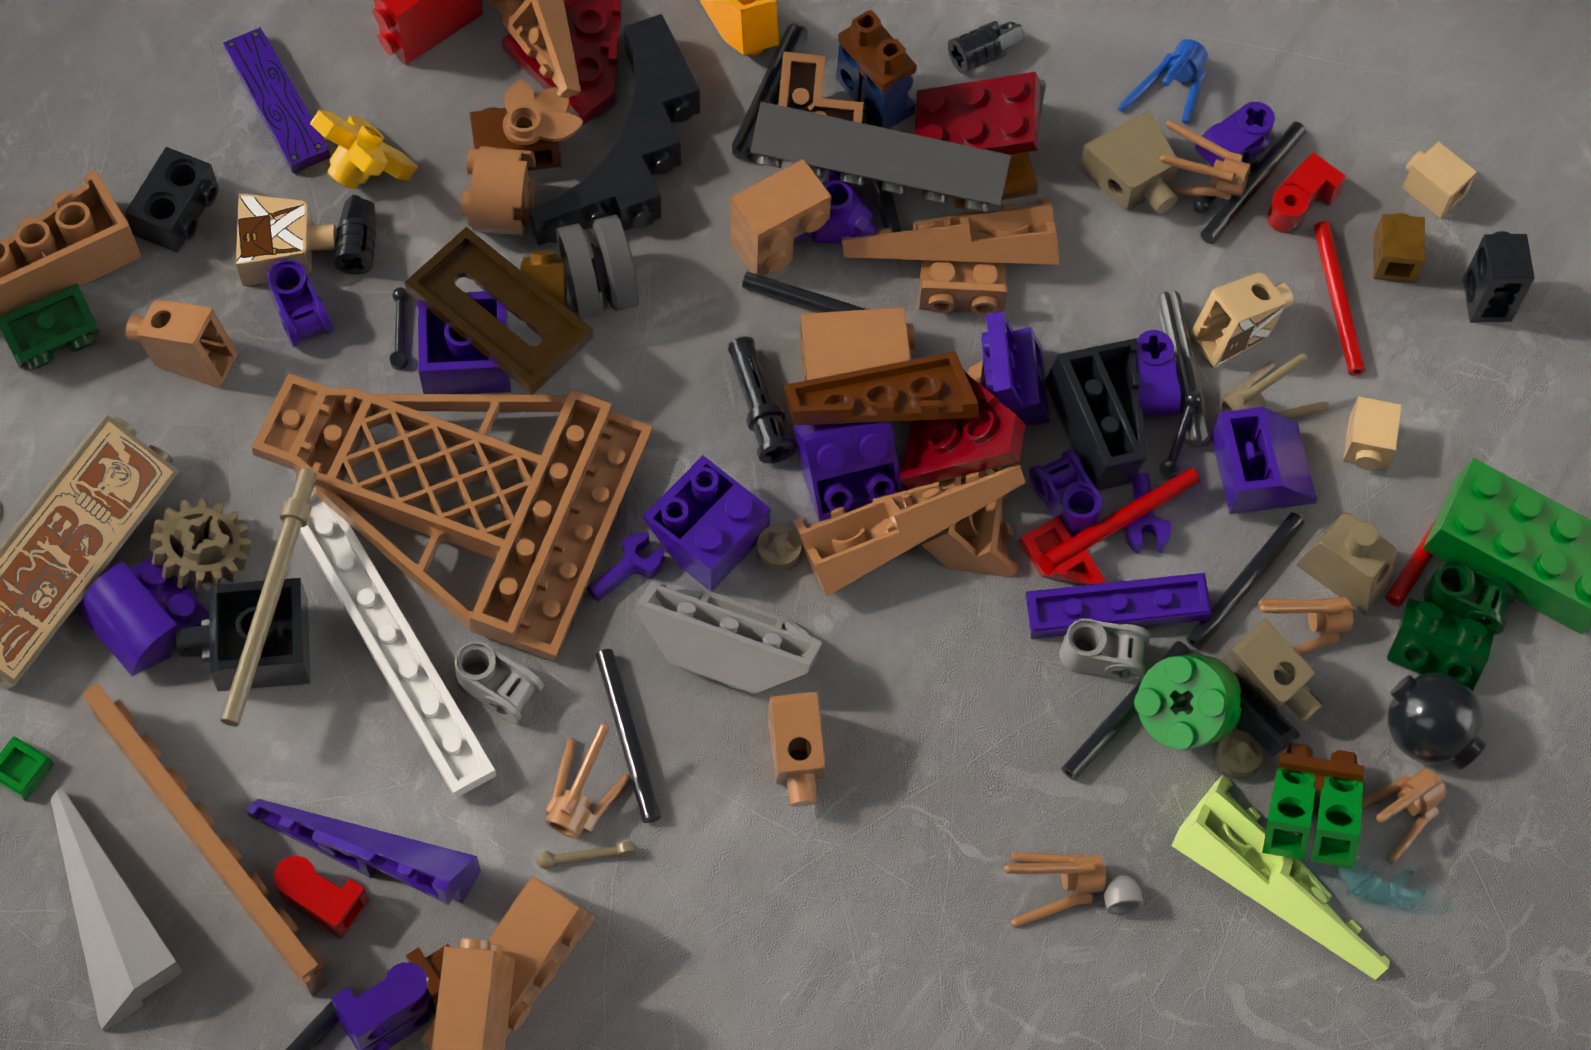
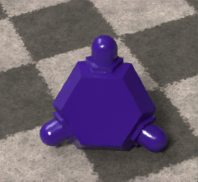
M829 171L822 184L831 195L830 219L820 229L810 233L806 231L795 237L794 242L807 237L808 239L812 238L813 242L842 244V237L876 235L879 229L872 225L873 221L870 219L873 215L856 187L840 181L841 173Z

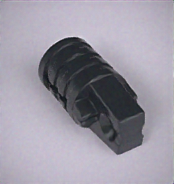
M992 21L970 31L968 34L965 33L948 41V52L953 65L960 73L965 74L971 71L972 68L975 69L982 64H987L990 61L1005 56V49L1025 40L1022 25L1015 24L1014 22L999 25L997 21Z
M352 195L344 203L337 228L334 256L335 267L344 273L359 275L365 274L372 269L376 237L375 204L373 202L365 200L360 196Z

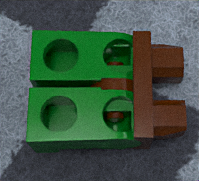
M1290 743L1286 753L1280 752L1262 853L1305 860L1312 815H1315L1317 818L1311 861L1354 868L1361 833L1365 766L1358 765L1357 755L1354 752L1338 750L1331 754V760L1313 758V750L1308 745Z

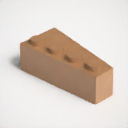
M96 169L83 177L85 183L72 193H69L67 190L63 191L52 199L54 205L37 218L29 215L17 224L18 229L6 240L0 239V316L77 283L80 287L142 258L128 222Z
M531 876L488 940L491 944L502 946V954L515 958L507 1037L512 1030L516 1031L523 1024L530 1013L533 1002L552 981L559 967L597 918L554 887L534 876ZM435 1019L420 1040L430 1049H432Z

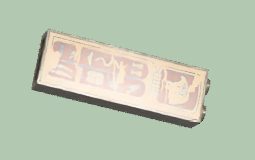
M106 415L94 424L0 543V686L4 689L17 684L88 589L97 580L179 473V470L171 465L172 459L166 452L154 445L148 447L135 437L137 434L136 430L119 417L112 419L109 415Z

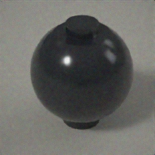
M1426 673L1419 675L1415 679L1408 675L1392 689L1390 694L1394 699L1388 709V727L1393 741L1408 757L1429 765L1452 762L1458 769H1463L1482 753L1486 743L1477 735L1482 726V712L1475 694L1465 683L1447 674Z

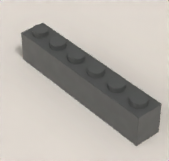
M765 102L760 103L750 154L758 156L757 164L782 168L783 161L796 163L804 159L817 177H823L824 170L841 173L840 181L864 186L866 179L882 182L881 190L906 195L907 188L924 191L922 199L947 204L948 196L965 200L963 208L987 213L990 205L1000 206L1011 158V155Z

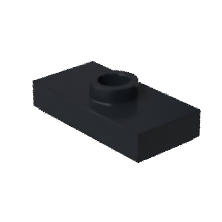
M1234 672L1240 683V708H1242L1236 727L1247 732L1272 757L1286 750L1289 744L1295 743L1301 735L1238 673Z

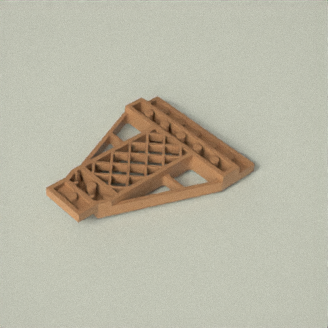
M288 373L252 445V452L254 456L295 470L296 478H298L299 471L302 468L315 471L318 475L312 492L468 630L556 662L651 438L653 426L612 412L611 403L573 389L570 390L568 395L370 394L356 388H329ZM419 411L487 412L480 430L475 432ZM499 412H560L542 455L489 437ZM385 423L394 426L398 437L376 445L369 429ZM365 437L369 448L358 451ZM426 438L436 441L440 452L417 460L411 444ZM404 447L411 463L388 471L381 455ZM468 453L477 456L482 467L459 475L452 459ZM374 458L381 474L357 482L351 467ZM445 462L452 478L429 486L423 470ZM509 468L519 471L523 482L501 490L494 474ZM416 473L423 489L400 498L393 482ZM346 475L350 483L344 481ZM487 477L494 494L472 502L465 485ZM386 485L392 498L371 490ZM458 489L465 505L442 513L435 497ZM524 494L514 517L507 500ZM428 500L434 514L413 505ZM500 504L507 520L484 529L477 512ZM359 509L429 535L431 538L420 562L415 564L355 510ZM470 515L476 529L455 521ZM508 532L505 539L497 537L498 535ZM444 542H449L495 559L473 611L467 610L426 574L439 545Z

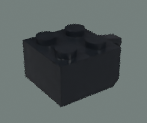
M289 578L284 581L251 689L310 684L308 598L301 578ZM265 581L218 584L209 589V619L202 620L201 626L176 629V648L181 657L202 656L203 662H210V675L217 691H229L231 689Z

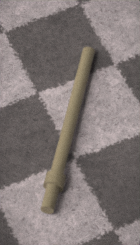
M300 469L292 496L285 500L280 516L283 525L220 720L226 725L237 727L240 724L301 527L307 526L312 510L309 501L318 475L313 470Z

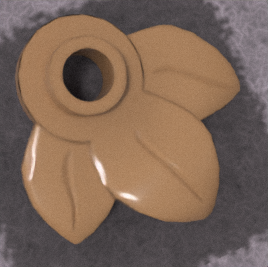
M519 79L505 93L504 105L507 114L503 120V131L505 136L515 144L530 145L540 139L552 142L562 141L577 133L583 122L576 115L567 113L569 97H559L557 94L558 87L534 93V90L527 82ZM520 126H529L528 128H519Z

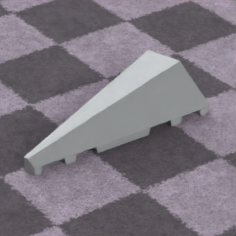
M61 787L56 790L50 800L98 1021L101 1028L106 1032L145 1006L142 999L182 974L183 971Z

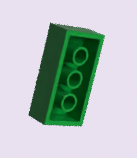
M1473 458L1454 479L1422 549L1444 561L1459 560L1487 574L1508 580L1518 590L1516 600L1579 634H1583L1591 627V520Z

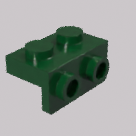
M78 283L0 316V329L17 365L20 368L28 364L30 370L51 363L55 360L52 353L69 347L71 352H76L94 344L96 341L93 336L101 333Z
M1409 598L1403 610L1397 634L1388 652L1387 660L1420 674L1442 673L1453 676L1465 683L1473 691L1488 662L1495 631L1486 628L1482 623L1474 619H1463L1445 612L1433 603L1420 602Z

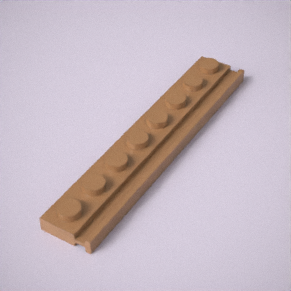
M98 683L83 692L82 695L87 700L86 702L98 722L310 995H315L328 984L321 972V969L327 966L321 955L310 942L305 946L301 944L294 935V932L298 930L295 922L282 906L275 910L266 897L271 893L257 873L253 871L248 875L238 863L243 857L227 836L221 840L211 828L216 822L203 804L198 801L193 805L184 792L189 790L178 772L173 767L166 771L158 760L162 753L147 733H144L142 736L137 734L131 726L136 720L120 699L113 703Z

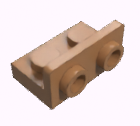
M921 260L919 309L931 310L935 313L965 311L983 316L1000 311L1004 312L1007 299V285H1005L1006 263Z

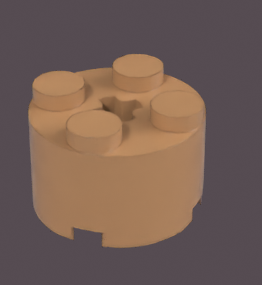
M480 146L479 149L469 150L467 173L472 175L471 189L464 190L461 214L462 216H468V226H471L473 231L526 236L527 232L523 225L530 226L529 210L533 209L536 186V180L528 177V167L536 168L533 151Z

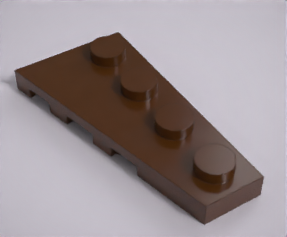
M956 351L784 385L785 399L795 425L979 418L978 401Z

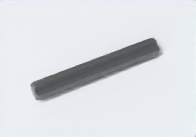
M1177 291L1162 292L1159 294L1156 303L1162 330L1172 339L1174 345L1176 373L1181 392V416L1183 417L1187 406L1185 404L1187 393L1196 391L1202 397V403L1194 409L1186 432L1187 443L1191 447L1206 446L1210 444L1212 432L1181 295Z

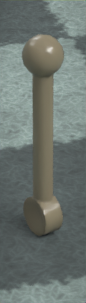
M623 842L614 847L562 854L544 851L539 854L537 863L540 868L548 870L558 863L610 856L630 857L636 854L633 842Z

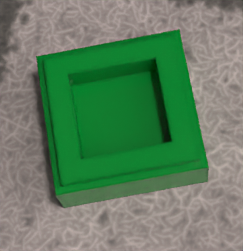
M13 735L0 752V786L22 800L27 801L53 767L54 762L50 757Z

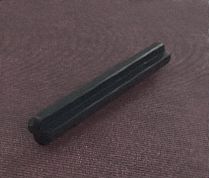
M795 23L787 26L732 143V154L736 158H741L745 161L753 158V154H750L760 103L778 104L783 53L802 52L808 39V30L804 26H798Z

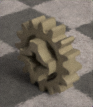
M200 499L198 506L191 508L186 500L181 501L180 512L177 513L168 507L165 509L164 520L156 519L154 522V530L150 539V550L153 551L152 563L154 566L163 565L162 577L164 579L171 578L174 575L179 577L177 587L181 589L187 582L194 583L196 592L202 591L204 583H210L212 587L221 584L222 578L233 583L236 581L237 571H244L246 569L251 548V540L247 539L248 526L245 524L237 525L239 514L236 511L228 515L223 514V503L219 502L213 509L207 508L205 499Z

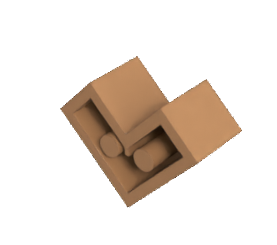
M793 52L783 53L779 106L862 123L864 102L822 98L826 56Z
M804 159L730 197V243L752 273L764 276L768 273L776 274L782 271L793 260L794 238L806 231L810 233L820 229L830 219L831 195Z

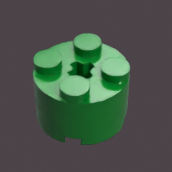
M1197 654L1173 656L1158 662L1145 674L1135 696L1134 705L1143 726L1155 740L1165 746L1178 750L1192 749L1217 743L1233 731L1240 719L1242 710L1240 708L1241 688L1234 672L1215 657ZM1187 693H1192L1194 696L1190 701L1194 709L1189 710L1186 706L1188 701L1186 698Z

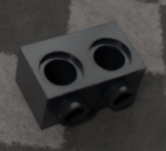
M165 147L124 212L133 235L178 253L185 240H190L194 236L198 227V219L206 206L210 207L218 195L219 186L212 165ZM165 216H170V217L167 218V219H162V220H160L161 218H163V217H165Z
M1506 231L1484 234L1463 277L1470 323L1512 322L1535 279L1527 234H1511Z

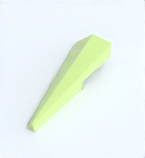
M1222 775L1179 827L1172 847L1376 980L1389 968L1390 960L1385 955L1381 957L1358 936L1362 929L1353 919L1347 923L1343 922L1327 904L1332 895L1300 859L1262 853L1266 830L1257 823L1261 815L1254 807L1244 810L1228 792L1233 784Z

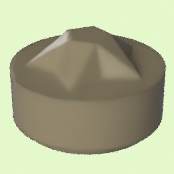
M777 524L762 531L757 541V555L760 562L766 568L773 571H786L793 568L800 560L802 541L799 534L793 528Z
M1233 730L1227 737L1219 741L1215 752L1218 767L1225 774L1233 778H1246L1253 775L1258 770L1264 756L1263 747L1247 732L1242 730Z

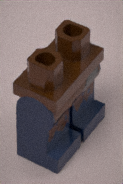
M868 10L854 18L850 27L838 33L840 45L836 80L855 102H864L863 109L870 110L873 123L877 127L890 129L915 114L916 103L909 97L908 92L914 81L911 75L916 73L917 65L908 56L905 47L898 39H894L881 25V20L872 10Z

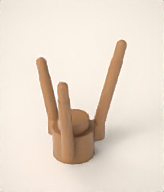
M1169 120L1166 122L1167 128L1224 159V161L1216 159L1214 166L1211 167L1181 158L1161 155L1159 158L1161 163L1210 176L1209 184L1216 186H1170L1175 195L1211 196L1230 200L1232 195L1242 196L1251 164L1242 162L1243 155L1230 152L1174 121Z
M1346 597L1314 600L1260 599L1258 602L1262 613H1308L1310 629L1312 632H1319L1321 636L1293 647L1299 655L1325 645L1339 644V634L1349 633L1353 628V611Z
M605 723L600 725L571 790H566L564 793L576 740L570 738L566 744L553 795L545 810V813L548 814L545 822L552 829L568 837L579 838L582 830L592 833L598 819L631 781L630 775H624L592 811L588 809L591 801L583 796L581 791L608 732L609 726Z
M1422 769L1412 777L1404 775L1396 782L1362 797V808L1397 793V801L1376 816L1377 821L1380 823L1396 815L1401 810H1404L1411 816L1419 814L1418 819L1390 854L1389 859L1391 862L1398 861L1426 824L1439 815L1436 805L1447 797L1446 787L1442 780L1429 769Z
M1013 852L1011 854L1013 861L1029 863L1007 864L1004 867V871L1007 874H1061L1064 890L1073 891L1074 894L1012 919L1011 925L1013 927L1034 922L1075 905L1091 904L1093 902L1092 893L1104 892L1106 888L1105 866L1099 854L1084 856L1083 853L1061 855Z

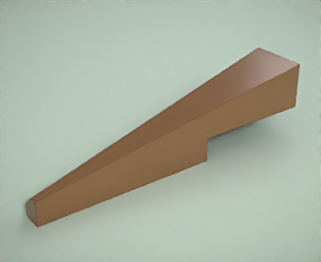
M1015 462L1009 464V468L983 478L979 472L966 475V484L943 489L940 483L937 482L875 498L872 503L850 512H846L844 507L837 508L831 511L830 519L809 524L805 517H801L792 522L800 536L802 547L816 580L827 597L1026 482L1021 467Z

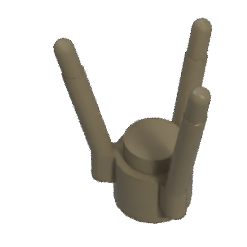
M1302 353L1265 377L1275 367L1273 361L1267 362L1241 385L1220 399L1222 412L1259 407L1266 408V402L1261 392L1308 359L1307 354ZM1324 401L1276 413L1292 419L1326 410L1329 408V403Z

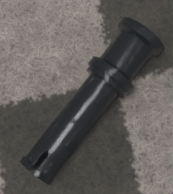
M748 336L736 338L728 344L729 347L727 349L731 355L750 411L747 415L746 423L748 428L755 433L759 445L757 456L763 463L783 461L796 451L795 441L788 437L783 423L785 412L782 407L774 403L766 375L755 348L754 339Z

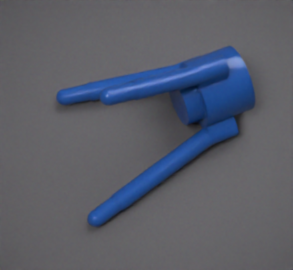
M1191 39L1180 41L1174 52L1168 53L1161 64L1118 106V110L1124 112L1168 70L1166 77L1162 81L1164 86H1169L1174 79L1178 82L1192 81L1182 116V122L1188 124L1200 85L1207 75V72L1202 68L1208 58L1205 47Z

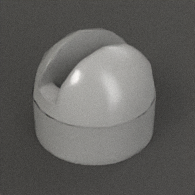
M1118 875L1112 878L1106 885L1104 900L1108 913L1126 914L1139 910L1144 906L1141 888L1131 877Z

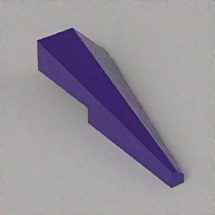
M262 799L254 801L247 810L249 817L369 878L372 877L377 869L447 905L450 904L452 899L463 903L481 872L478 857L475 855Z

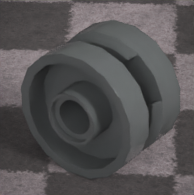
M617 215L594 220L592 225L593 244L590 243L586 230L579 223L556 229L560 258H566L568 292L575 314L580 319L601 315L603 295H606L607 301L615 311L639 306L634 261L622 224Z

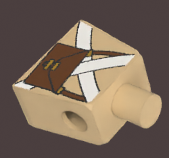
M239 194L236 266L243 286L267 283L270 268L275 263L286 259L295 260L300 263L308 275L312 271V251L335 250L337 237L335 224L313 225L309 206L305 201Z
M1261 272L1217 287L1212 290L1190 333V339L1212 367L1215 368L1266 339L1271 334L1284 309L1293 304V293L1285 283L1273 285L1268 277Z

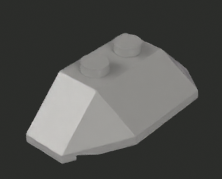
M651 581L635 607L636 614L668 663L681 667L691 674L703 675L725 683L733 689L744 690L753 694L807 674L822 646L820 640L810 637L804 629L787 618L706 589L681 585L666 587L663 583Z

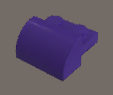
M1003 311L986 314L987 332H983L981 338L986 389L1004 406L1014 412L1026 425L1051 422L1042 345L1033 329L1028 327L1014 330Z
M152 558L132 568H128L124 562L112 567L88 589L80 603L78 612L132 677L170 658L172 647L176 645V629L201 626L202 620L209 619V612L186 586L182 589L177 587L178 577L174 575L171 578L164 579L162 577L163 565L154 566Z

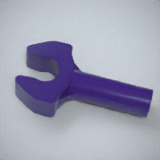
M1137 473L1132 481L1135 500L1151 491L1149 474ZM1153 510L1126 526L1124 531L1125 540L1136 554H1139L1143 544L1141 533L1150 532L1156 538L1157 551L1162 553L1171 534V523L1168 520L1156 517Z
M637 533L628 536L622 541L623 560L587 587L588 592L596 601H599L633 574H640L648 579H652L661 570L664 562V549H658L648 558H640L637 556V553L649 544V533Z

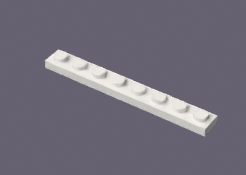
M312 492L309 501L312 510L307 526L301 527L300 533L453 796L456 799L496 777L495 769L350 524Z

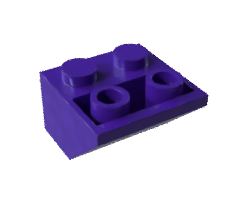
M1264 407L1219 413L1212 432V443L1229 514L1316 504L1317 497L1298 422Z
M891 421L793 426L801 469L818 521L830 519L831 511L837 508L844 507L846 512H850L872 503L875 498L903 491L902 483L899 480L900 472Z
M702 455L643 515V520L676 564L712 592L757 545L762 531L770 527L771 508Z

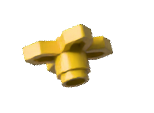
M319 109L310 122V125L322 136L339 145L330 158L331 166L328 169V173L333 179L347 188L356 190L360 183L365 184L370 175L380 176L382 171L387 172L396 179L409 181L418 168L404 153L384 143V136L364 118L350 115L346 121L331 111Z

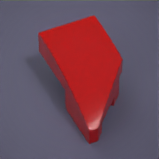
M1059 516L1023 535L1018 540V543L1036 570L1044 578L1079 585L1102 584L1106 582L1087 550L1080 552L1054 569H1051L1046 563L1044 553L1072 538Z

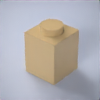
M1438 141L1427 152L1419 150L1410 159L1405 168L1409 173L1402 188L1437 217L1442 218L1467 195L1477 171Z
M1358 396L1349 415L1343 462L1356 464V466L1365 470H1386L1396 451L1402 405Z

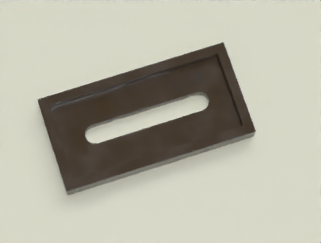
M467 227L404 282L406 291L532 395L594 338L593 328ZM462 277L474 280L477 286L519 320L524 321L530 329L543 339L542 342L537 346L527 344L457 287L455 282Z

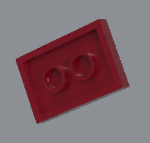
M1035 71L917 90L914 135L1007 155L1038 151L1040 79Z

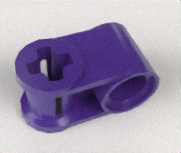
M1258 101L1249 102L1221 123L1210 127L1202 137L1230 152L1243 155L1242 162H1244L1251 155L1255 157L1268 147L1270 140L1269 132L1273 128L1275 115L1273 110L1265 103ZM1197 144L1195 145V150L1211 167L1214 166L1216 159L1224 161L1221 157Z
M286 259L275 263L268 272V283L281 323L292 347L299 346L300 340L325 331L327 334L334 332L326 308L320 296H317L305 268L295 260ZM287 284H298L297 287L290 290L282 289Z
M1159 330L1145 331L1137 339L1138 350L1135 354L1137 373H1140L1141 383L1138 389L1139 407L1143 409V416L1178 415L1181 392L1176 373L1172 339L1166 333Z
M1067 450L1062 453V458L1042 467L1040 465L1030 467L1029 476L1038 497L1046 504L1053 517L1059 516L1070 536L1073 537L1098 522L1102 498L1086 474L1079 457L1072 450ZM1082 508L1086 510L1088 513L1077 514L1073 512L1071 509Z

